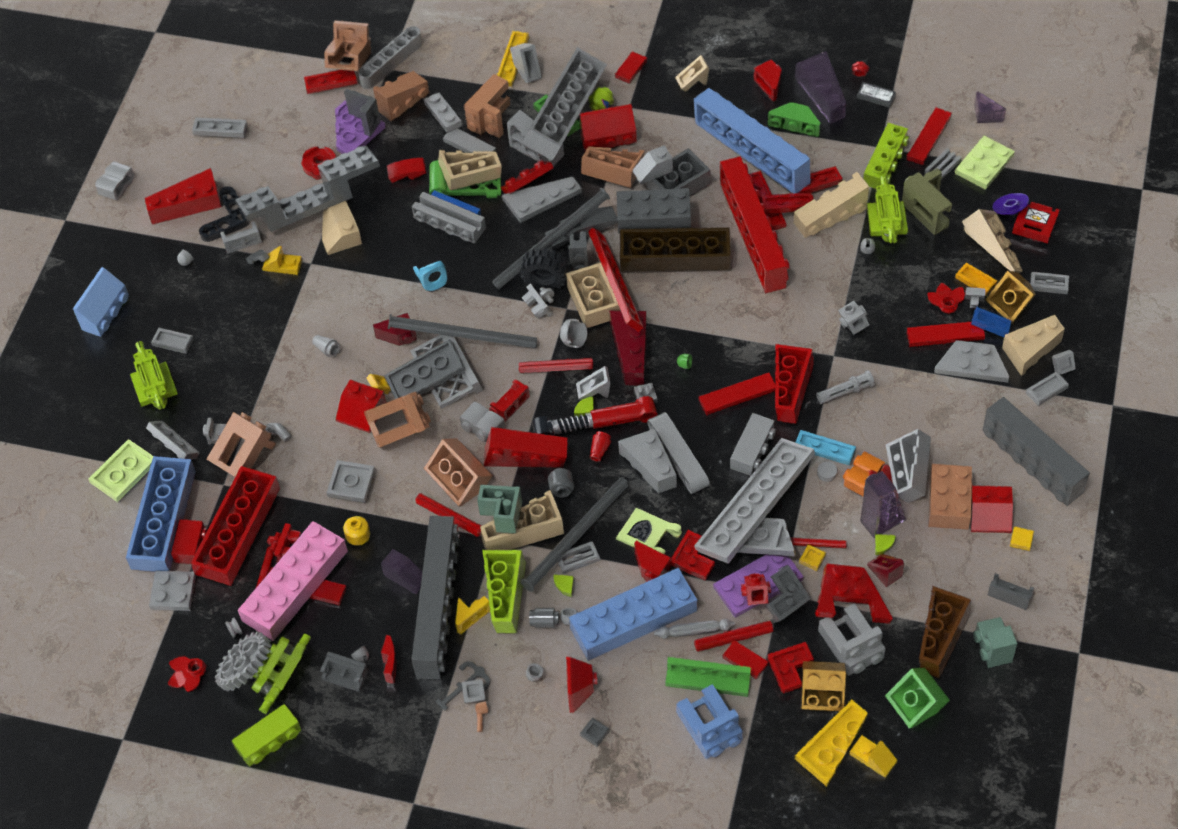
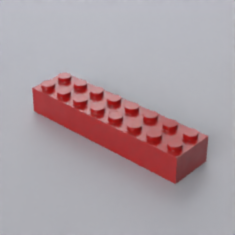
M741 156L720 161L721 189L765 294L785 289L786 281L789 280L787 273L789 263L787 258L784 259L781 244L778 245L775 230L772 231L771 220L769 216L766 217L765 206L759 201V192L753 187L754 181L752 176L748 175L746 162L743 163Z

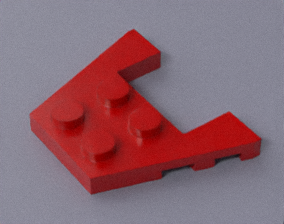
M826 564L820 586L821 592L818 597V608L815 613L817 617L833 618L836 614L834 601L869 604L872 622L890 624L892 616L864 567Z

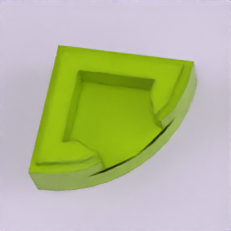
M593 397L581 400L575 407L574 416L580 417L581 414L585 416L586 413H590L593 410Z
M875 534V555H881L888 551L894 545L895 535Z
M553 574L556 588L563 595L572 597L574 577Z

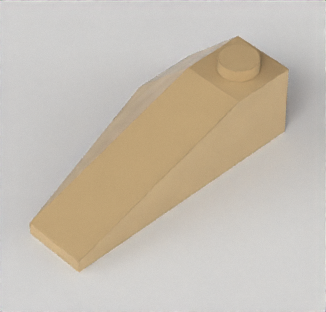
M978 209L962 221L967 235L971 236L1009 271L1022 272L1016 254L1009 248L1011 242L1003 234L1006 232L1005 227L995 211Z

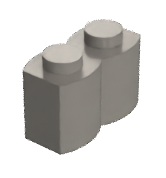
M112 162L106 167L105 174L96 181L95 187L98 194L118 200L125 188L134 179L135 175L132 167Z
M473 402L460 416L461 427L466 432L475 433L481 441H487L491 427L505 428L504 419L501 416L489 411L477 402Z

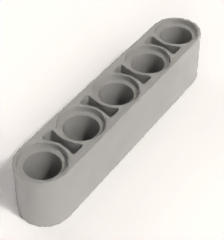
M408 27L359 69L358 74L362 88H373L422 45L420 29L418 27Z
M664 412L647 420L649 429L656 430L672 466L688 491L693 494L708 487L710 483L706 473L668 414Z

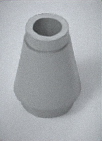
M316 335L313 338V345L327 357H334L338 354L340 345L337 340Z

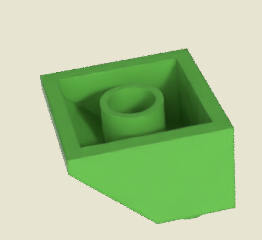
M912 668L885 695L909 728L935 715L949 701L925 668Z

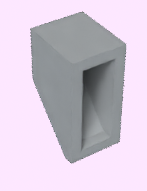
M523 43L510 48L514 66L526 83L542 78L534 44Z
M665 145L649 151L634 167L633 174L640 184L646 183L673 172V158Z

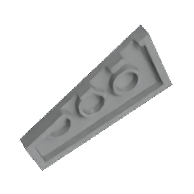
M573 177L510 194H504L502 198L521 223L582 193V189Z

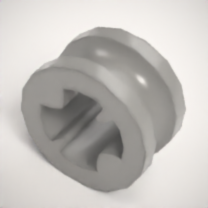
M232 618L231 622H225L233 638L236 637V634H242L235 618Z

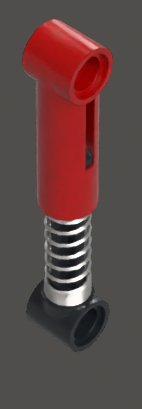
M643 396L632 403L591 410L585 416L581 414L580 417L576 415L575 418L570 417V419L565 417V420L560 418L559 421L557 419L552 421L547 416H540L532 421L534 433L554 436L555 434H561L562 431L567 432V430L572 431V429L577 430V428L582 430V427L587 429V426L597 429L638 420L647 423V420L658 416L654 399L651 396Z

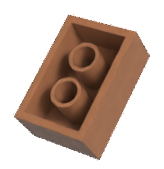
M932 464L929 484L928 527L969 529L971 520L972 466Z

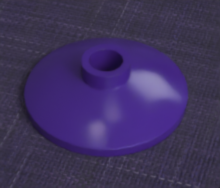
M1022 193L1008 194L1000 197L993 203V210L997 214L1014 215L1029 204V198Z

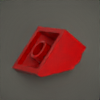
M566 657L569 711L574 713L594 693V685H597V672H593L592 664L573 657Z

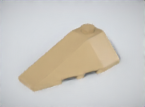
M346 201L323 210L322 242L327 255L362 244L359 229Z

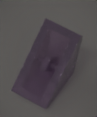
M978 91L974 102L977 124L1003 122L1006 108Z

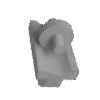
M529 284L527 286L529 291L522 299L529 307L536 301L538 302L531 309L533 314L538 319L545 314L549 317L554 313L546 302L552 303L554 301L552 299L554 291L551 288L545 289L542 287L539 294Z

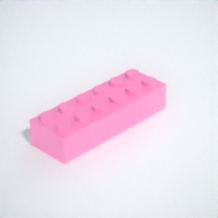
M312 521L238 609L242 622L274 641L348 552L345 540Z

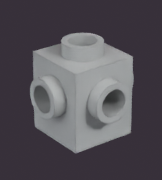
M855 301L838 310L841 316L839 318L840 323L844 328L848 327L853 335L869 326L865 316L867 315L862 305L858 306Z

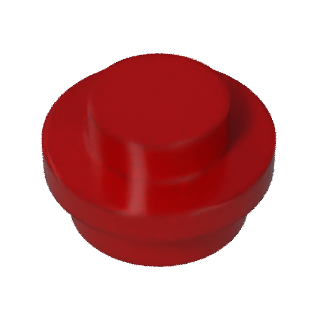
M858 61L852 65L853 74L861 77L865 76L869 71V66L865 62Z

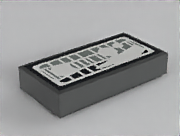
M865 82L862 83L857 93L858 99L890 108L896 96V91Z

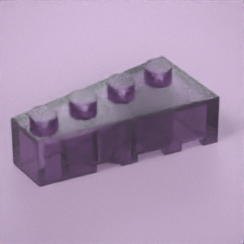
M822 52L796 63L795 78L829 123L844 118L846 116L847 103L827 52Z
M883 471L871 474L865 480L860 522L873 538H875V534H883L906 521L897 489Z

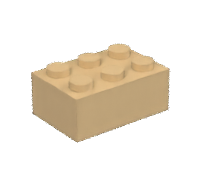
M601 263L566 273L567 288L582 322L586 324L587 328L610 321L609 310L620 311Z

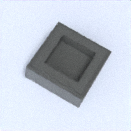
M592 717L580 732V736L598 747L610 731L608 727Z

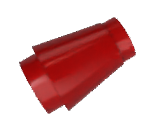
M598 431L593 435L589 457L591 460L601 461L611 443V436L609 434Z

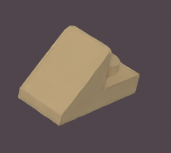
M700 55L675 78L681 89L686 92L697 81L704 85L707 84L709 67L703 56Z

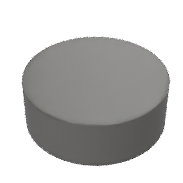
M828 461L822 462L817 469L819 479L825 482L834 480L837 475L835 464Z

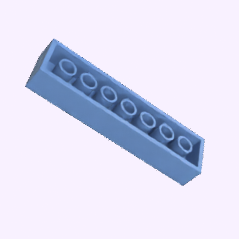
M710 88L694 98L695 123L793 194L800 192L810 184V158L806 154L798 151L793 145L788 144L780 136L771 132L769 128L758 123L756 119L748 116L742 109H738L730 101H727Z

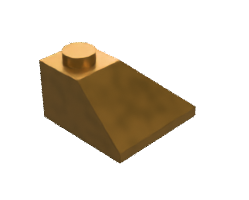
M1007 271L986 298V301L1003 317L1012 320L1011 324H1013L1036 294L1031 284L1018 272Z

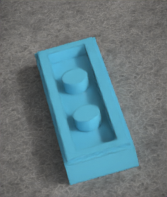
M800 430L796 440L798 444L813 448L816 456L849 466L856 451V446Z

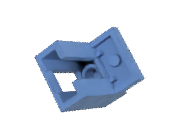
M713 684L702 690L704 696L701 699L690 703L688 698L676 703V713L705 759L711 756L713 758L719 756L728 747H736L740 744L743 736V731L738 725L739 715L735 709L729 711ZM704 704L714 720L703 724L695 711L696 708Z

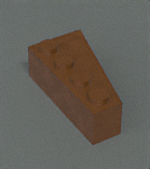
M932 586L919 663L920 668H925L930 675L940 678L971 614V599Z

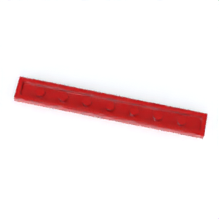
M592 227L588 233L625 322L639 332L643 329L642 322L606 237Z

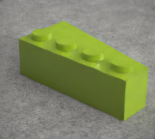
M482 550L492 624L496 633H517L523 589L521 580L524 578L526 567L523 553L521 550Z

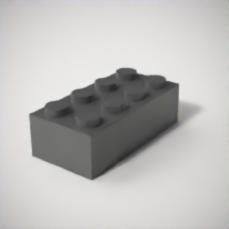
M689 188L616 191L618 234H620V229L691 228Z

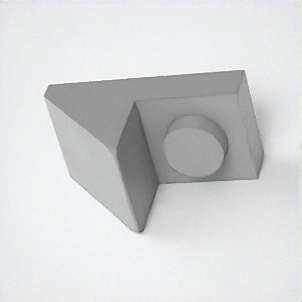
M606 366L576 383L580 400L592 397L597 393L606 398L608 397L610 379Z

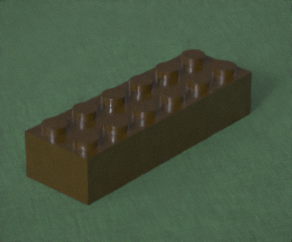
M730 227L620 229V272L730 270Z

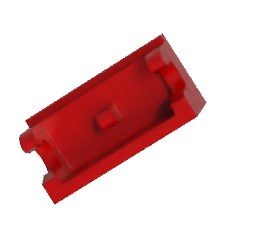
M516 379L512 381L513 385L496 403L492 402L490 404L489 411L501 416L504 422L530 397L529 386Z

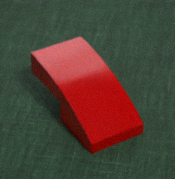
M412 158L387 165L388 177L393 183L407 176L411 180L426 173L424 159Z
M386 635L381 652L383 662L386 663L384 677L386 682L394 683L397 669L396 654L391 636Z

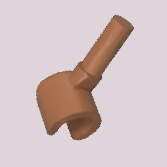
M480 702L475 705L477 732H482V714L488 713L486 702Z

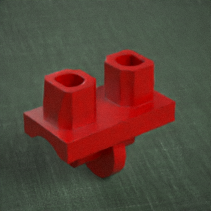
M285 523L282 533L276 532L275 536H269L267 539V543L271 546L270 551L274 552V555L278 558L277 563L291 548L289 547L290 544H294L301 536V532L293 530L291 524Z

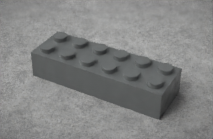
M1004 396L986 410L982 429L984 434L994 440L999 448L1006 451L1016 463L1023 466L1030 476H1034L1045 489L1052 492L1058 501L1068 506L1084 493L1090 472Z

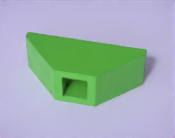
M790 102L768 113V126L819 137L820 122L808 106Z

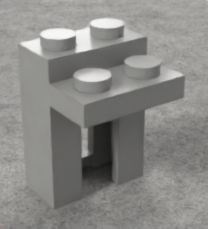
M855 603L844 608L846 615L836 621L827 617L820 620L818 631L838 661L845 663L848 676L853 673L858 674L871 664L876 665L880 663L885 654V647L881 643L882 631L878 626L873 629L870 627ZM845 623L855 635V638L846 641L838 629L839 626Z

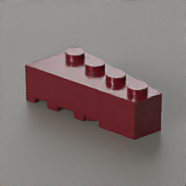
M609 310L610 326L624 383L631 386L644 385L647 331L646 311H637L643 325V329L638 332L626 324L621 311Z

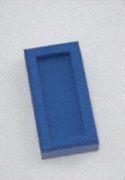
M976 307L971 324L1005 337L1009 333L1012 320Z

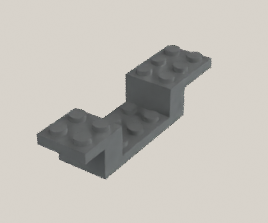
M366 145L360 146L351 152L343 153L339 157L326 160L322 164L317 165L323 181L322 184H316L310 189L299 191L295 195L283 198L278 201L269 186L261 187L255 192L242 195L240 198L235 199L247 221L261 217L272 232L353 198L347 180L375 169L380 165Z

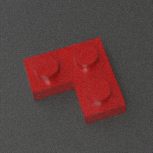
M688 530L671 558V565L706 581L715 565V561L699 555L700 552L695 549V544L702 536Z
M806 642L767 655L768 662L782 694L802 687V682L796 669L803 667V661H814Z

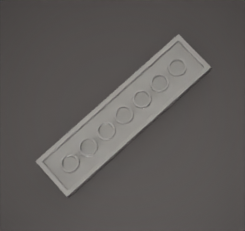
M781 438L695 544V549L702 554L729 563L815 455L814 449Z

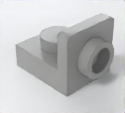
M208 418L207 424L203 426V435L206 436L209 444L217 442L226 424H214L213 419Z

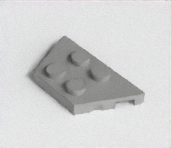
M958 340L954 342L938 362L934 371L936 374L1007 383L1009 380V375L994 345Z
M764 518L737 553L795 556L785 520Z

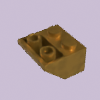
M803 661L802 709L841 711L844 708L845 663Z

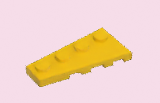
M851 700L795 755V759L827 787L866 720L868 713Z

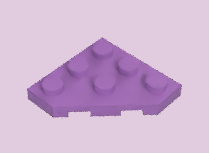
M346 100L335 109L337 151L341 154L351 152L357 147L365 146L385 128V123L381 121L372 136H367L364 134L361 118L349 114Z

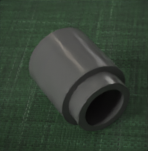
M555 607L530 610V626H535V628H555L556 624H559V611H556Z

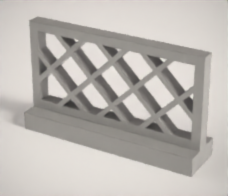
M439 335L410 350L413 357L416 358V354L422 351H429L442 340L443 342L449 339L452 341L466 370L458 374L457 378L449 379V381L455 382L452 389L444 388L447 381L442 383L440 387L436 386L431 389L441 409L474 391L476 394L483 391L455 338L447 335ZM459 383H464L468 386V388L462 391L456 390ZM442 392L450 393L449 398L441 402Z

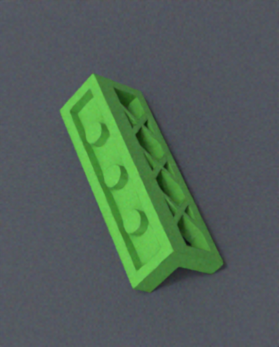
M668 657L665 686L702 691L713 684L716 691L720 694L748 697L751 667Z

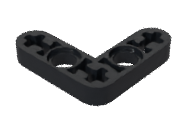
M225 186L219 191L221 201L229 215L204 224L199 229L200 237L205 242L221 238L220 232L224 231L226 236L249 225L250 221H247L239 207L234 210L230 209L232 205H237L235 199L239 198L235 189L231 186ZM226 194H229L231 196L230 200L228 199ZM238 215H240L243 220L240 221L238 219ZM222 224H229L225 229L220 228Z

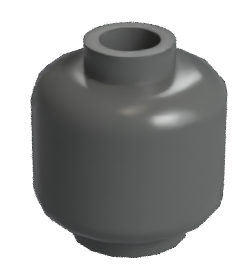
M557 468L548 475L549 489L553 495L564 498L569 496L574 490L573 476L569 470Z

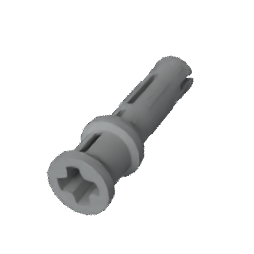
M866 370L864 374L856 377L851 376L849 381L817 392L816 396L819 403L823 404L852 391L857 393L862 388L872 387L875 385L871 372Z

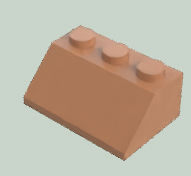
M457 438L442 439L424 467L425 471L458 506L464 505L478 495L480 485H487L492 478L491 473Z

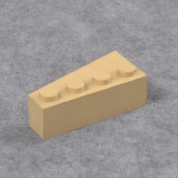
M858 172L852 175L853 178L851 180L840 182L837 189L832 192L828 190L823 193L818 201L814 199L794 212V224L805 238L815 235L825 228H830L840 221H845L849 217L862 213L867 209L869 186Z

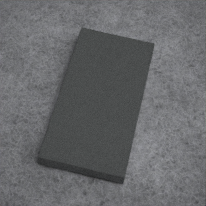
M449 339L384 376L395 399L415 391L416 394L422 395L466 369L452 341Z

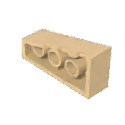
M551 490L544 493L545 496L539 499L534 498L530 500L528 505L521 508L516 534L496 532L494 520L481 526V535L485 549L511 550L564 534L562 518Z

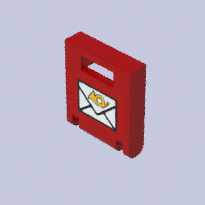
M1031 202L1030 205L1028 204L1019 212L1012 233L1048 243L1060 210L1056 209L1053 212L1052 207ZM1024 225L1031 226V227H1034V228H1038V229H1041L1042 231L1039 232V231H1036V230H1032V229H1029V228H1025Z

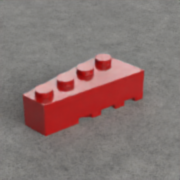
M775 344V409L777 421L796 424L814 365L813 350Z

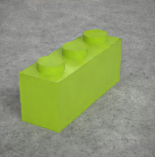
M284 704L237 736L232 742L238 753L250 767L261 762L264 756L270 752L278 750L287 740L294 739L302 730L296 718Z

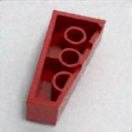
M211 168L145 198L147 212L152 225L221 208Z
M491 427L485 445L483 466L563 467L567 458L568 438Z

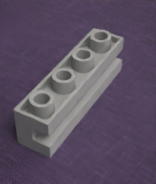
M422 192L419 196L420 203L415 202L412 206L413 217L416 220L444 230L450 235H456L465 241L476 243L486 229L483 216L425 192Z

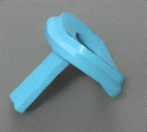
M441 261L420 269L416 266L413 267L423 288L427 291L439 289L447 282L446 268ZM433 272H441L438 280L434 282L429 281V276Z

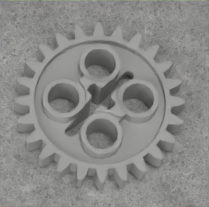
M257 631L256 633L252 632L250 636L246 635L244 640L240 639L237 645L234 644L233 648L228 650V655L223 657L224 661L219 664L220 668L216 670L218 673L215 676L217 685L226 691L230 689L234 691L236 687L239 689L242 683L245 685L247 679H252L253 674L258 673V668L264 665L262 661L268 658L266 654L270 652V640L263 633Z

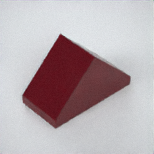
M881 554L867 563V566L887 588L902 577L904 561Z

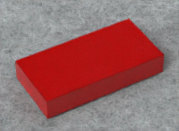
M632 51L616 71L615 78L630 84L647 62V57Z
M735 640L722 655V658L732 665L751 667L750 676L756 680L768 666L767 660Z

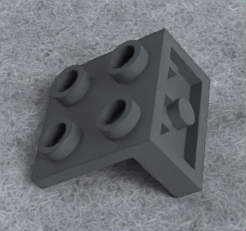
M345 89L344 94L349 114L361 118L364 134L371 137L381 122L376 99L357 91Z

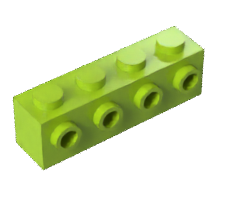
M887 123L863 175V179L869 187L876 189V186L881 185L880 177H884V175L888 178V184L890 183L891 172H895L898 164L897 160L902 158L903 147H907L910 136H907L908 128Z

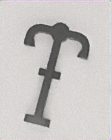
M471 661L464 662L459 666L461 671L466 667H471L474 670V674L466 681H473L477 677H482L486 681L483 684L484 691L489 688L490 679L485 674L483 667H477ZM460 682L456 684L458 688L443 701L439 698L435 701L443 710L446 711L448 709L446 705L463 691Z

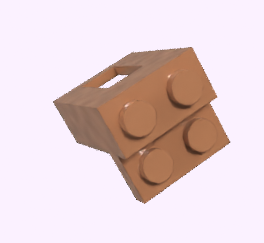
M335 21L334 40L325 50V68L359 71L371 54L368 24ZM343 57L354 58L350 65L339 64Z
M493 74L464 104L467 128L472 132L482 135L487 131L490 135H495L498 138L503 135L501 114L510 105V97L506 96L503 99L501 95L508 89L507 80Z
M416 391L364 411L378 447H383L430 427L429 423L431 420L427 411L424 412L421 405L424 403L420 394H416ZM402 410L407 423L379 434L374 421Z
M233 412L207 457V460L234 477L241 466L252 468L263 447L272 450L276 444L270 440L271 433L265 430L267 426L258 421L256 423L252 422V417L243 412L241 415ZM241 438L245 439L231 466H228L226 463Z

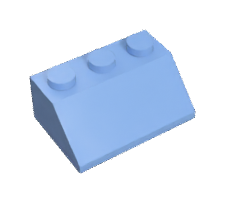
M101 267L73 308L81 329L100 337L109 328L111 321L118 315L119 309L129 296L125 285L105 268Z

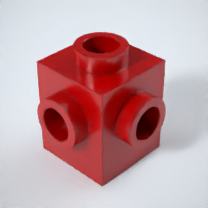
M753 573L749 576H744V584H741L742 596H746L748 605L768 603V594L771 593L770 581H766L764 574Z

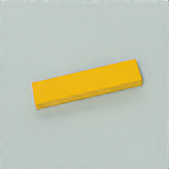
M512 31L497 74V76L508 81L509 87L513 86L518 71L514 66L510 48L527 43L529 33Z

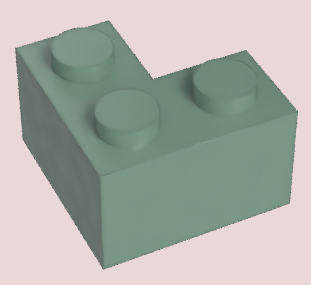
M480 485L477 499L480 515L494 516L496 532L516 534L522 506L520 487Z
M1001 617L977 622L973 635L976 643L980 644V655L982 660L986 661L988 668L1011 663L1017 646L1011 626H1004Z

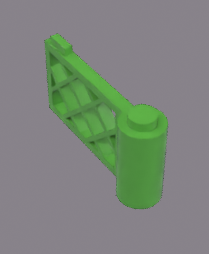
M433 161L429 166L430 195L433 191H437L445 195L487 196V198L501 196L500 178H497V181L496 179L486 181L484 184L478 183L476 184L479 186L477 189H471L467 186L450 191L439 162ZM492 183L497 189H488L487 186Z

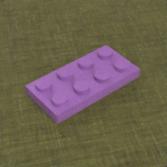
M767 554L713 584V588L736 618L758 606L748 605L746 596H742L741 584H744V576H749L753 573L764 574L766 581H770L771 593L768 594L769 600L781 593L770 578L780 567L789 565L800 582L803 581V575L789 556Z

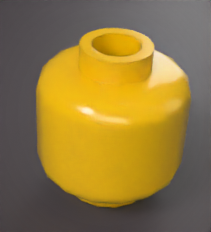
M354 516L347 519L344 523L345 538L350 544L358 546L368 541L370 528L366 519Z

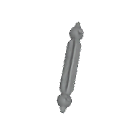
M722 619L720 622L711 620L673 625L670 628L662 626L654 632V635L665 639L669 635L680 637L712 633L719 629L727 631L735 625V622Z

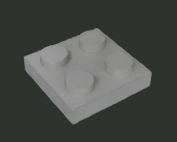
M337 460L327 489V497L365 503L375 472L374 466Z
M155 571L149 603L150 609L190 611L196 579L195 573L186 571Z

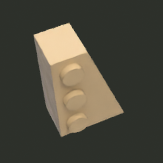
M439 150L438 162L450 191L494 180L501 176L502 165L496 152L473 151V153H462V151H456V153Z
M1055 315L1006 334L1002 348L1022 376L1032 365L1034 366L1043 355H1047L1062 341L1064 327Z

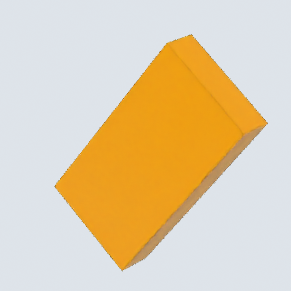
M965 263L955 276L956 279L971 288H984L985 296L997 285V280L968 263Z

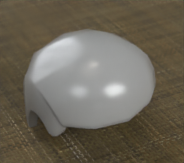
M577 319L566 320L560 329V338L563 344L573 348L583 346L587 340L586 324L579 322Z

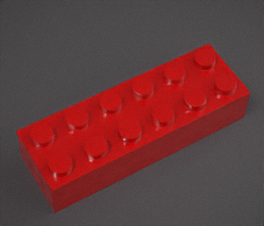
M240 467L191 561L195 575L232 585L280 490L276 476L247 467Z

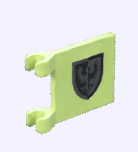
M636 508L617 535L616 540L634 547V542L637 540L665 554L664 549L656 546L666 531L676 538L680 537L682 531L679 524L669 523Z

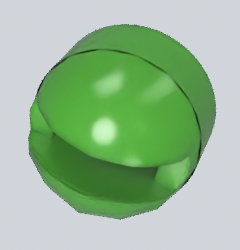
M680 355L677 358L678 366L683 369H690L692 355Z

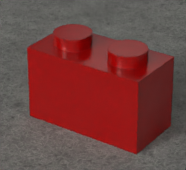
M179 519L171 552L175 563L191 564L208 530L205 528L203 521Z

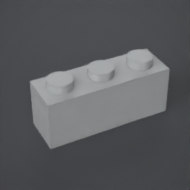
M752 413L730 458V469L749 476L754 473L761 464L760 458L762 454L765 455L767 453L769 440H773L775 436L774 420Z

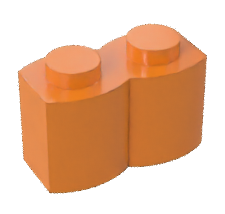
M866 451L861 456L857 455L853 462L854 466L851 469L848 468L843 475L844 486L863 497L872 488L869 471L873 470L880 473L885 465L884 461Z

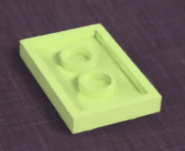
M983 136L956 168L955 174L986 190L1012 159L1015 151Z
M128 439L88 480L92 485L118 502L150 470L153 456Z

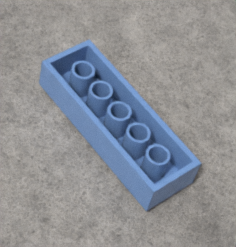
M153 456L126 555V560L132 570L170 571L173 561L171 552L179 519H184L196 472L191 459Z
M677 568L570 616V629L587 661L696 612L697 599L681 571Z

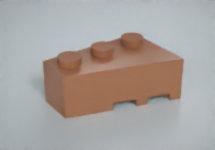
M415 71L397 77V80L394 82L387 81L380 88L378 86L373 87L378 111L390 121L399 117L404 111L429 93L428 82Z
M588 147L582 156L581 174L631 188L637 179L633 174V169L644 157L645 150H639L638 153L628 152V149L611 151V148Z

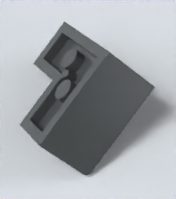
M789 565L780 567L776 573L770 576L781 592L779 596L766 604L773 615L770 621L776 623L787 617L811 598Z

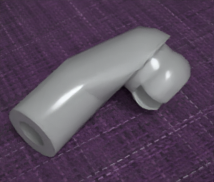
M268 423L265 430L272 435H279L284 442L291 438V435L282 424Z

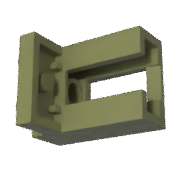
M938 168L926 173L924 177L919 172L909 176L904 181L902 197L904 206L934 235L949 226V219L942 212L945 210L950 212L952 208V203L939 192L942 172Z

